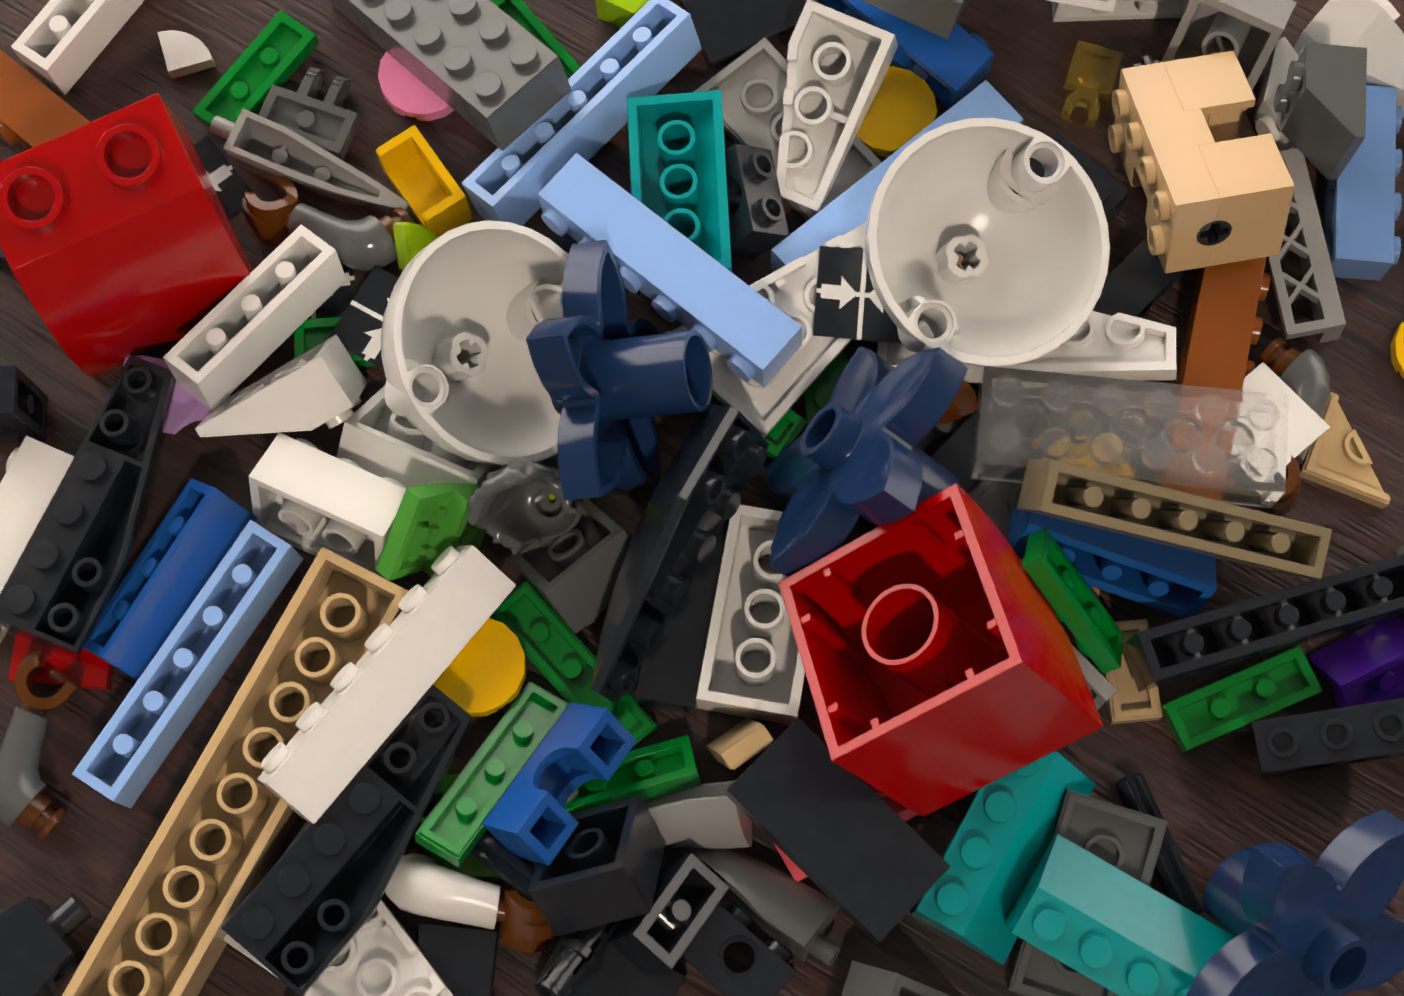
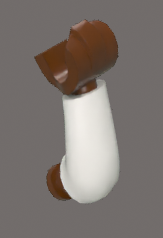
M411 838L385 890L387 897L400 910L416 915L493 930L496 921H499V936L503 943L509 948L522 953L543 951L549 945L552 937L556 935L535 902L529 901L510 885L505 889L504 895H500V886L437 865L431 857L422 853L421 845L416 843L414 838Z

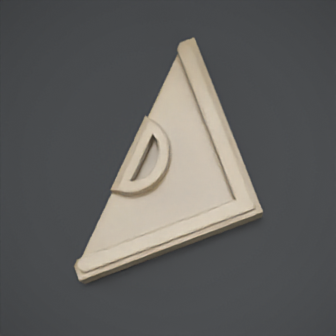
M1330 392V398L1322 418L1330 428L1310 445L1300 467V477L1384 509L1390 502V495L1383 491L1371 467L1373 463L1356 430H1352L1338 403L1339 396Z

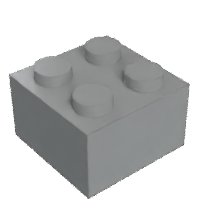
M1190 0L1162 62L1234 50L1249 86L1253 90L1297 2L1293 0Z

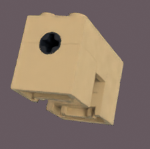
M1234 50L1160 63L1159 60L1153 61L1151 55L1143 56L1141 63L1133 64L1130 68L1121 69L1119 89L1112 92L1115 123L1108 127L1109 146L1112 153H1119L1131 187H1143L1148 200L1145 223L1147 226L1149 251L1153 256L1158 255L1165 274L1280 255L1295 185L1271 133L1240 138L1239 136L1242 113L1247 108L1254 107L1256 99Z

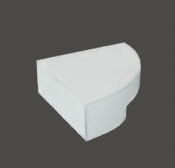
M176 30L157 32L167 70L172 79L216 67L208 48L195 36Z

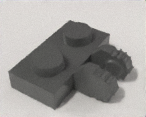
M310 66L297 93L272 84L258 115L287 127L343 160L360 124L358 113L342 108L349 93L350 79L337 75L334 81H332L324 101L316 99L324 78L323 70Z

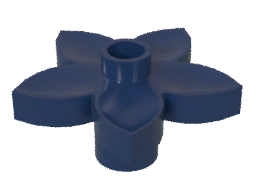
M607 240L572 244L565 263L562 282L563 318L541 321L534 326L526 338L538 377L543 387L549 393L555 410L561 415L558 427L557 450L564 500L601 497L611 492L614 487L623 490L656 488L661 480V464L658 438L652 417L702 412L708 408L713 384L708 348L703 337L696 330L661 334L655 325L646 319L629 320L622 276Z
M863 347L857 349L835 384L827 406L814 416L804 433L789 443L762 473L766 486L788 502L778 522L772 541L771 567L789 577L839 549L847 539L859 516L877 525L892 523L913 513L916 505L955 483L959 485V480L953 473L915 445L933 429L944 415L961 386L968 370L967 367L940 347L922 350L908 357L896 367H893L870 349Z
M1384 809L1363 817L1342 831L1327 846L1316 863L1293 846L1277 842L1253 845V848L1241 849L1228 856L1216 868L1208 881L1204 893V908L1213 920L1233 934L1235 938L1227 942L1211 957L1197 975L1186 996H1343L1352 990H1366L1379 986L1404 969V923L1389 914L1385 909L1396 895L1404 879V822Z

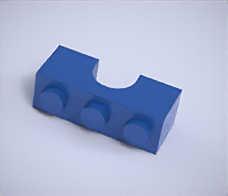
M571 702L482 825L517 857L549 866L579 824L564 808L570 795L587 781L594 779L609 781L637 740L607 708Z

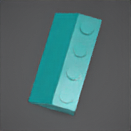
M715 90L627 98L631 195L731 272L732 259L722 91Z
M1054 751L976 790L941 856L951 867L916 903L911 915L998 964L1004 965L1018 937L1011 933L1005 921L1051 842L1066 789L1090 796L1096 784L1062 755Z
M1055 833L1005 921L1012 934L1119 996H1186L1197 975L1211 957L1227 942L1235 938L1234 935L1058 833Z

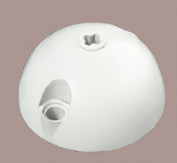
M968 118L946 123L923 134L907 146L890 165L873 196L867 215L864 238L866 264L872 286L882 307L897 326L898 336L903 346L916 353L940 347L961 364L979 367L1014 365L1034 360L1058 348L1073 336L1088 319L1101 296L1108 273L1110 254L1108 223L1102 201L1091 179L1077 160L1060 144L1040 131L1014 121L997 118ZM1030 158L1038 160L1043 165L1044 177L1036 175L1031 170ZM957 253L964 257L961 261L962 269L956 265L959 259ZM919 317L928 324L934 338H928L921 333L918 327Z
M491 220L467 223L449 230L423 248L401 273L394 285L383 316L381 357L387 379L384 388L387 406L395 414L407 417L421 433L436 444L466 460L490 465H508L512 460H529L533 463L557 454L558 427L561 415L555 410L549 393L543 387L538 377L526 338L534 326L541 321L563 318L562 282L568 253L551 239L531 228L511 222Z

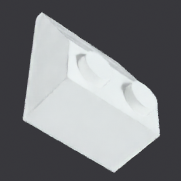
M336 334L226 398L213 412L210 411L195 430L200 437L312 431L324 423L330 429L341 424L354 414L352 408L361 402L359 396L365 388L367 381Z

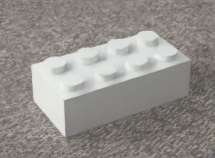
M740 505L736 513L729 520L697 691V709L791 725L798 717L805 670L778 583L787 577L770 566L771 545L776 527L783 513L781 511Z

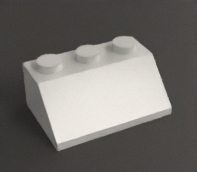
M385 385L344 422L336 457L338 459H350L363 470L381 478L395 479L403 484L405 488L434 483L482 485L488 473L499 470L501 466L466 460L436 444L421 433L407 417L395 414L387 406L384 396Z
M278 433L248 476L253 515L257 518L255 523L290 545L309 554L317 556L321 547H324L383 577L375 569L404 496L405 486L395 479L381 478L365 471L350 459H338L320 451L314 444L305 439H293Z

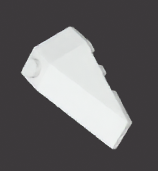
M812 0L806 1L788 43V68L786 88H784L782 133L779 141L776 175L781 197L819 212L881 87L897 50L898 43L895 34Z
M1329 0L1303 30L1294 46V50L1300 57L1307 43L1367 48L1366 85L1395 87L1396 106L1402 107L1404 118V33L1394 22L1400 14L1388 0Z

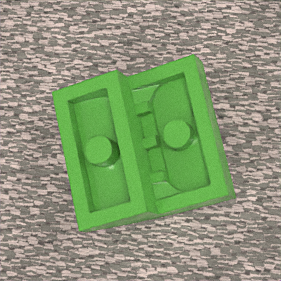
M434 483L406 488L375 570L388 581L420 571H424L432 577L435 573L431 569L432 564L448 547L452 546L456 549L458 545H473L479 550L486 529H479L467 522L470 510L466 502L474 495L475 490L480 489L482 485Z

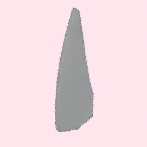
M244 108L236 123L217 115L211 122L209 132L227 140L223 149L229 157L274 175L285 176L293 182L335 195L396 209L400 207L403 210H407L409 206L408 201L287 127Z
M736 780L701 784V786L644 802L666 841L665 847L703 849L751 847L752 821L724 794Z

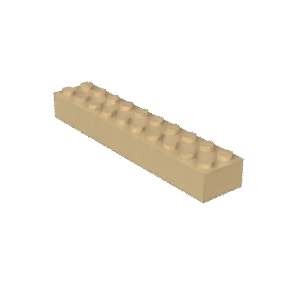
M321 547L62 996H198L227 945V942L223 940L227 933L221 929L222 925L265 877L299 817L293 809L257 780L264 771L260 766L263 759L280 742L285 745L288 744L300 730L296 726L297 720L314 702H318L321 705L332 693L334 688L330 686V683L336 674L349 662H352L354 665L357 664L368 651L364 644L369 636L381 624L386 623L389 626L402 611L398 604L408 590Z

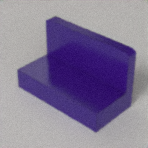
M1397 615L1372 622L1309 655L1311 666L1331 683L1337 708L1394 700L1404 696V621Z

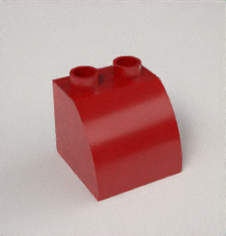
M159 93L0 162V247L13 274L51 334L77 367L91 378L123 365L125 358L129 355H145L183 338L253 271L187 130Z
M957 483L916 505L913 513L895 522L878 526L778 582L831 760L922 817L1104 727L1070 639L1044 594L1024 569L1023 562L1000 530Z

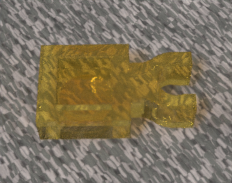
M1078 40L1063 87L1074 92L1065 101L1060 116L1061 119L1069 121L1074 107H1084L1089 114L1085 125L1094 128L1100 111L1098 98L1108 101L1123 52Z

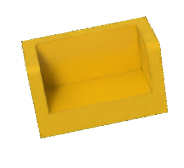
M415 125L376 149V154L387 178L399 195L409 202L408 207L419 223L430 229L437 238L447 231L460 227L473 219L466 195Z

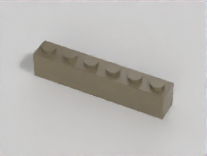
M1028 459L1017 509L1277 573L1314 579L1322 578L1332 529L1053 459Z

